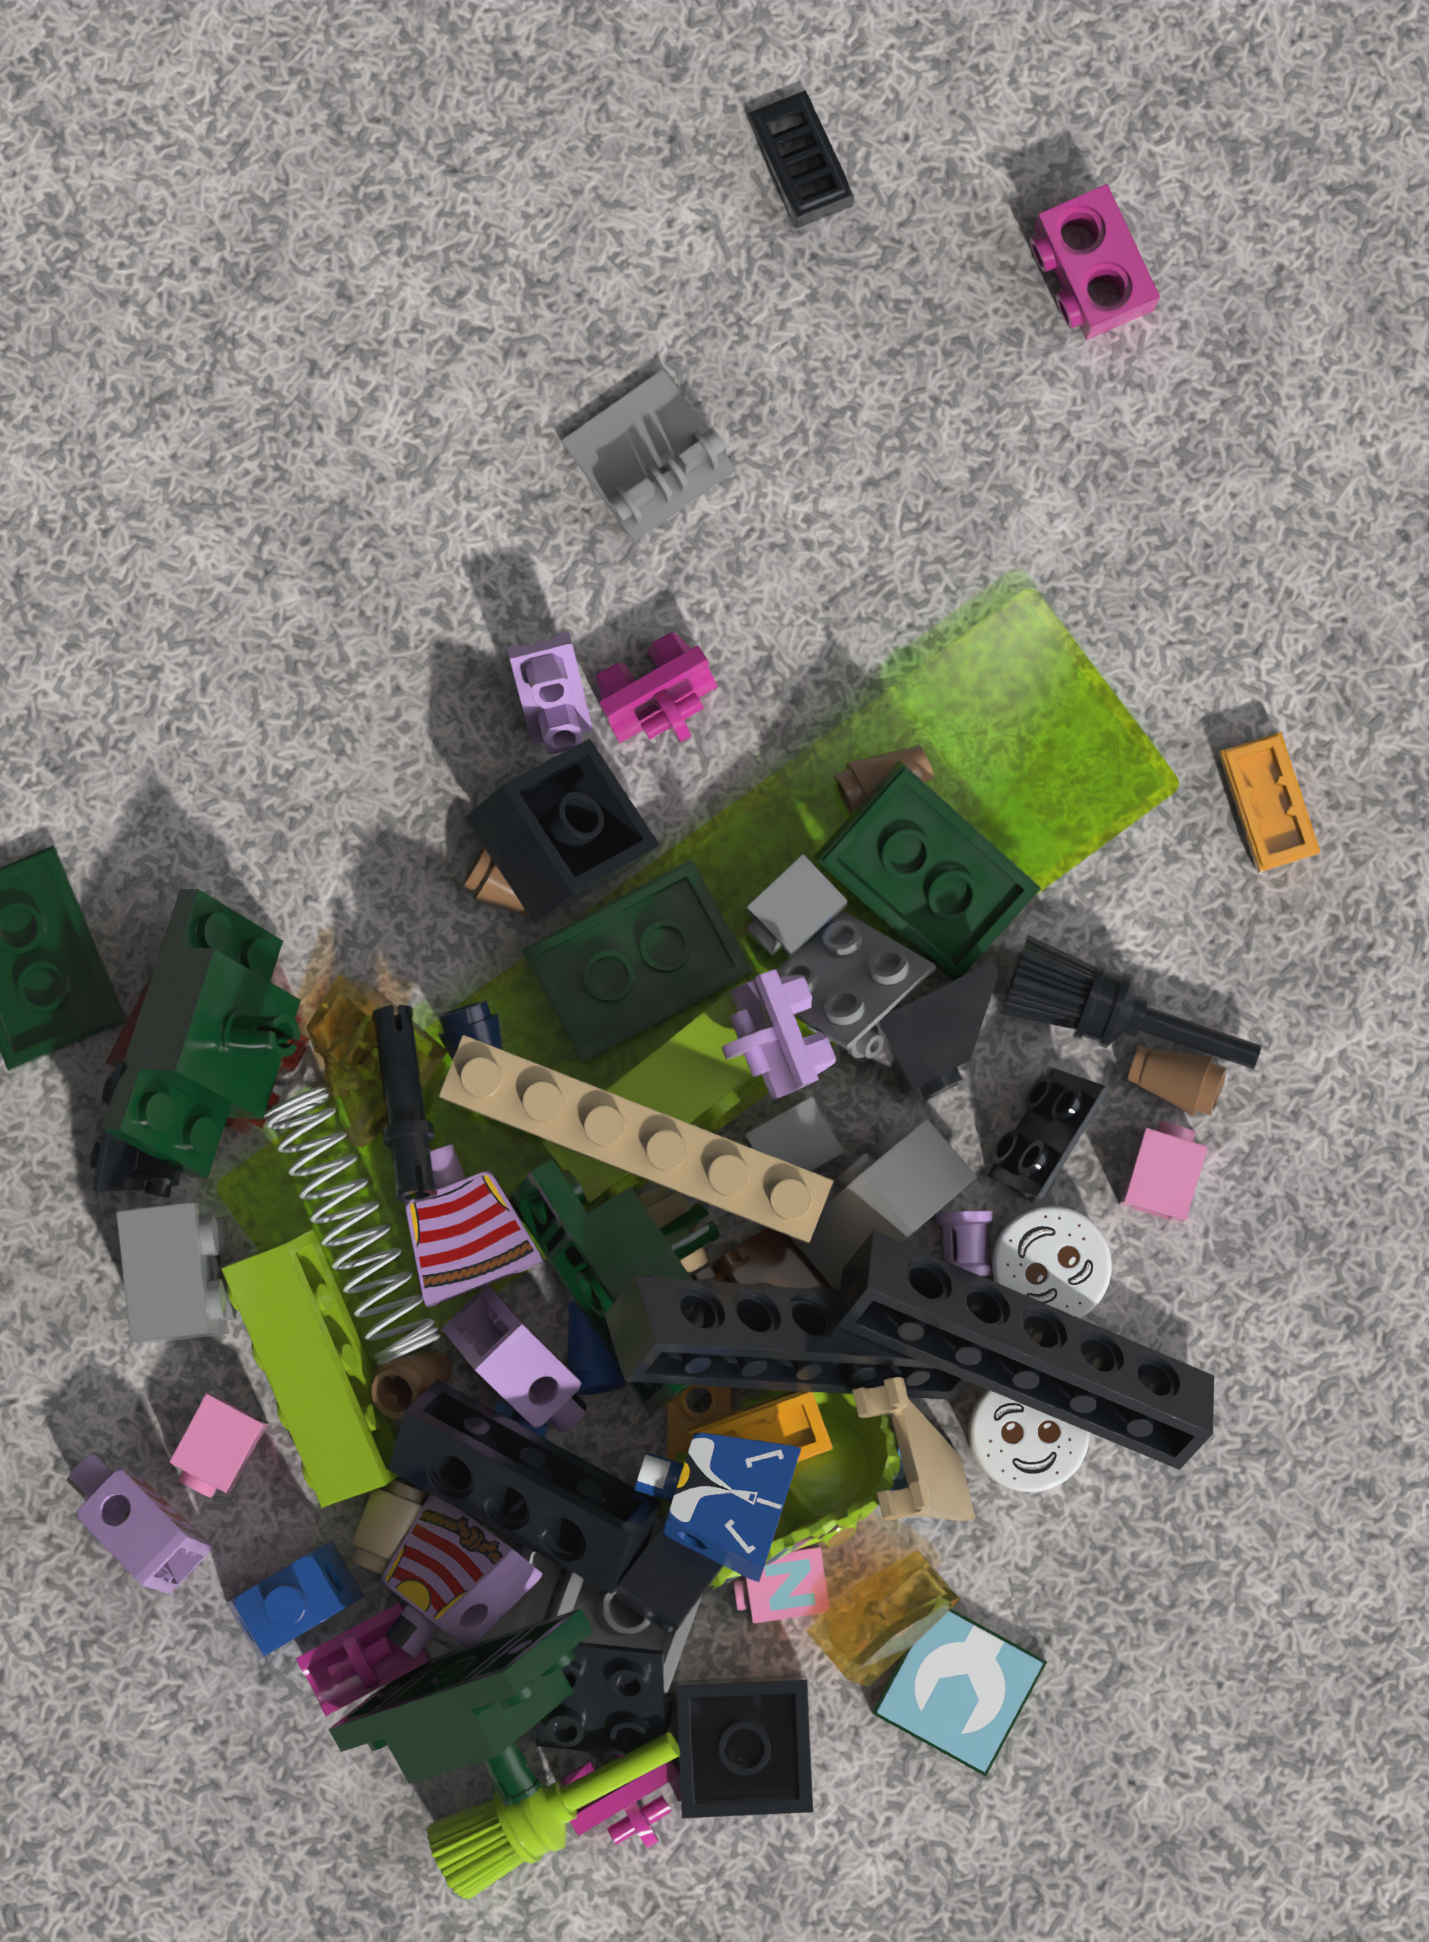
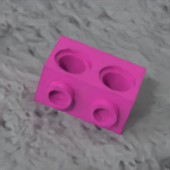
M1108 184L1038 214L1034 227L1037 235L1030 238V245L1041 270L1045 273L1053 269L1063 291L1056 294V300L1062 317L1070 329L1080 326L1087 341L1155 310L1160 295ZM1069 226L1084 227L1093 236L1094 244L1083 250L1073 249L1063 241L1061 232ZM1095 282L1110 283L1118 290L1120 301L1112 306L1098 305L1089 297L1087 288Z

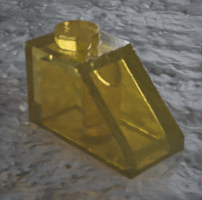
M916 1550L853 1586L806 1632L848 1680L869 1687L961 1600V1597L924 1555Z

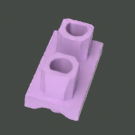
M570 633L557 634L550 641L536 642L532 646L517 644L507 647L531 745L544 743L546 752L553 755L567 751L582 743V733L591 731L593 728Z
M776 969L754 977L755 979L730 990L737 1013L729 1017L738 1039L721 1047L726 1060L741 1055L745 1056L752 1077L762 1074L772 1100L786 1096L818 1081L817 1074L833 1065L836 1061L828 1037L819 1032L803 1038L794 1015L811 1008L812 995L805 977L802 975L779 977Z

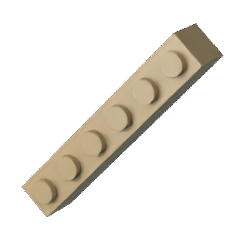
M465 1035L462 1036L439 1094L440 1098L808 1244L811 1241L834 1181Z

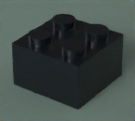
M590 738L501 785L465 816V819L534 924L541 922L620 877L660 845Z
M806 1675L676 1681L682 1818L813 1812Z

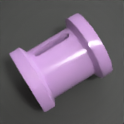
M993 1211L936 1213V1224L942 1226L944 1261L982 1277L993 1276L992 1264L988 1263L987 1224L993 1221Z

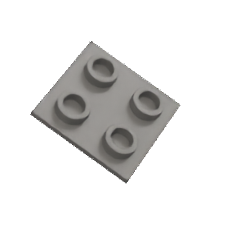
M664 369L657 372L561 440L563 446L634 543L737 470L724 453L726 448L719 436L712 428L708 430Z
M841 911L777 969L779 977L793 975L805 977L812 995L811 1008L794 1015L796 1019L805 1023L807 1028L814 1033L822 1032L824 1036L828 1037L829 1041H834L846 1048L849 1054L855 1058H863L865 1056L873 1058L881 1051L884 1043L883 1036L879 1034L877 1023L936 969V966L845 911Z

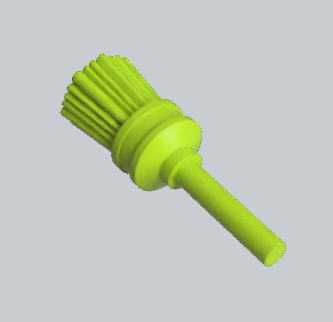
M667 1732L567 1785L557 1781L547 1786L540 1780L541 1788L527 1799L515 1805L511 1804L505 1807L499 1792L496 1790L492 1800L430 1823L427 1827L429 1847L432 1850L431 1854L435 1858L438 1868L445 1877L448 1887L453 1888L454 1893H457L463 1899L470 1900L523 1862L534 1864L540 1861L544 1854L550 1851L557 1852L565 1848L567 1844L566 1823L577 1818V1809L679 1757V1746L672 1734Z

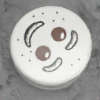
M1062 1206L1037 1207L1014 1218L998 1235L990 1256L993 1273L991 1281L1078 1318L1088 1314L1100 1302L1107 1290L1111 1277V1254L1106 1239L1099 1228L1083 1214Z
M987 1389L976 1400L968 1423L970 1449L982 1471L998 1484L1022 1492L1048 1490L1070 1478L1083 1462L1090 1440V1432Z

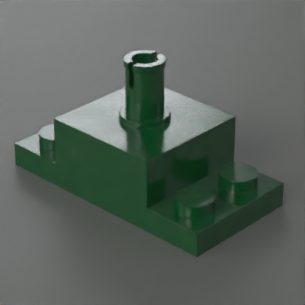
M180 889L123 1062L121 1075L117 1081L102 1127L104 1131L189 1177H209L227 1118H264L282 1058L292 1055L297 1049V1046L287 1042L288 1040H300V1030L295 1017L301 1000L270 982L283 940L199 889Z
M552 1158L530 1171L509 1198L510 1203L589 1324L618 1364L621 1373L622 1370L605 1313L635 1276L659 1275L662 1278L692 1280L680 1261L706 1244L716 1241L720 1236L714 1220L693 1233L688 1231L703 1221L702 1219L709 1215L708 1211L699 1203L692 1205L689 1210L661 1228H658L632 1187L627 1188L587 1213L582 1205L586 1202V1196L581 1185L569 1170L564 1169L560 1171ZM627 1381L649 1415L673 1401L690 1386Z
M580 1608L476 1643L472 1646L431 1658L427 1663L379 1688L328 1730L341 1752L364 1744H368L371 1751L388 1745L409 1784L482 1762L502 1798L503 1805L505 1807L511 1804L515 1805L533 1795L542 1786L540 1780L535 1777L516 1740L573 1693L561 1669L576 1658L572 1649L590 1635L593 1630Z

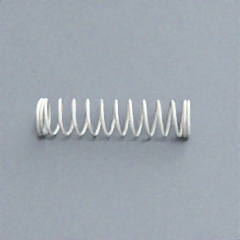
M320 1086L296 1095L267 1110L264 1115L265 1123L269 1129L279 1130L308 1122L281 1141L277 1149L279 1152L291 1153L320 1145L296 1161L290 1167L289 1175L304 1176L332 1168L305 1186L299 1195L301 1199H316L345 1190L318 1208L312 1214L311 1222L324 1223L357 1213L327 1233L322 1239L321 1244L331 1247L369 1236L340 1255L333 1262L332 1268L345 1270L381 1259L348 1281L343 1291L348 1294L357 1293L393 1282L361 1303L355 1309L354 1315L366 1317L405 1305L369 1329L364 1338L370 1341L378 1340L417 1328L388 1348L375 1354L374 1359L378 1360L377 1365L382 1366L393 1359L405 1356L440 1339L441 1334L437 1333L438 1328H430L434 1323V1319L431 1318L376 1333L420 1304L423 1300L422 1295H413L364 1310L378 1299L407 1282L411 1278L412 1272L405 1271L352 1287L399 1256L401 1249L392 1248L358 1260L342 1263L357 1251L386 1234L390 1230V1225L387 1224L330 1240L345 1228L377 1209L380 1203L378 1201L368 1202L344 1211L318 1217L341 1200L367 1185L369 1180L363 1177L329 1189L307 1194L329 1177L354 1163L358 1155L351 1154L317 1166L296 1170L314 1156L345 1138L347 1134L345 1131H339L309 1142L285 1147L310 1128L335 1114L336 1108L331 1107L294 1120L282 1122L328 1099L329 1093H326L327 1088Z

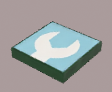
M932 1599L871 1713L978 1773L987 1776L1047 1661Z

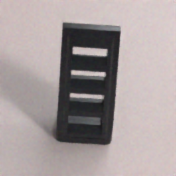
M806 90L748 113L754 132L795 229L853 206L854 195ZM798 112L801 113L804 123L772 135L767 124ZM810 134L813 144L781 155L778 146ZM819 156L822 165L791 177L788 170L789 167ZM823 178H828L831 186L800 197L798 188Z

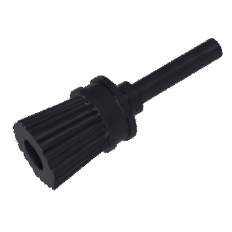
M1027 935L1001 1010V1013L1004 1015L1074 1029L1073 1037L1078 1039L1085 1037L1099 1042L1098 1046L1107 1048L1123 1033L1136 1037L1138 1031H1142L1251 1069L1255 1068L1262 1047L1260 1044L1148 1007V999L1136 995L1132 972L1124 970L1122 973L1106 967V963L1100 961L1097 962L1096 967L1030 935Z

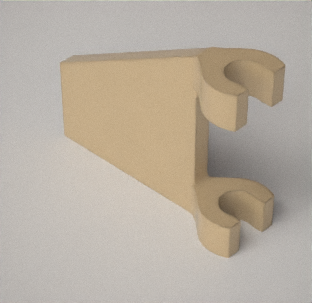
M894 1377L884 1380L885 1385L867 1389L861 1387L852 1390L858 1417L867 1418L891 1415L907 1479L908 1488L877 1492L883 1520L913 1516L962 1522L975 1519L960 1455L908 1399L904 1378Z

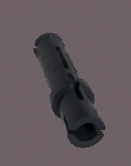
M388 1005L375 1009L371 1014L372 1022H374L388 1125L382 1130L383 1144L391 1148L396 1200L409 1203L411 1201L410 1194L415 1193V1202H421L434 1198L438 1193L434 1182L429 1145L433 1138H435L434 1126L432 1122L426 1120L412 1019L413 1008L408 1005H399V1014L394 1015L393 1005Z

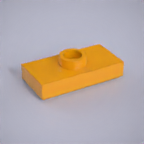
M1281 732L1230 747L1218 753L1257 874L1318 855L1321 852Z
M790 1391L687 1429L690 1442L694 1433H708L792 1445L801 1448L797 1462L833 1449L813 1392Z

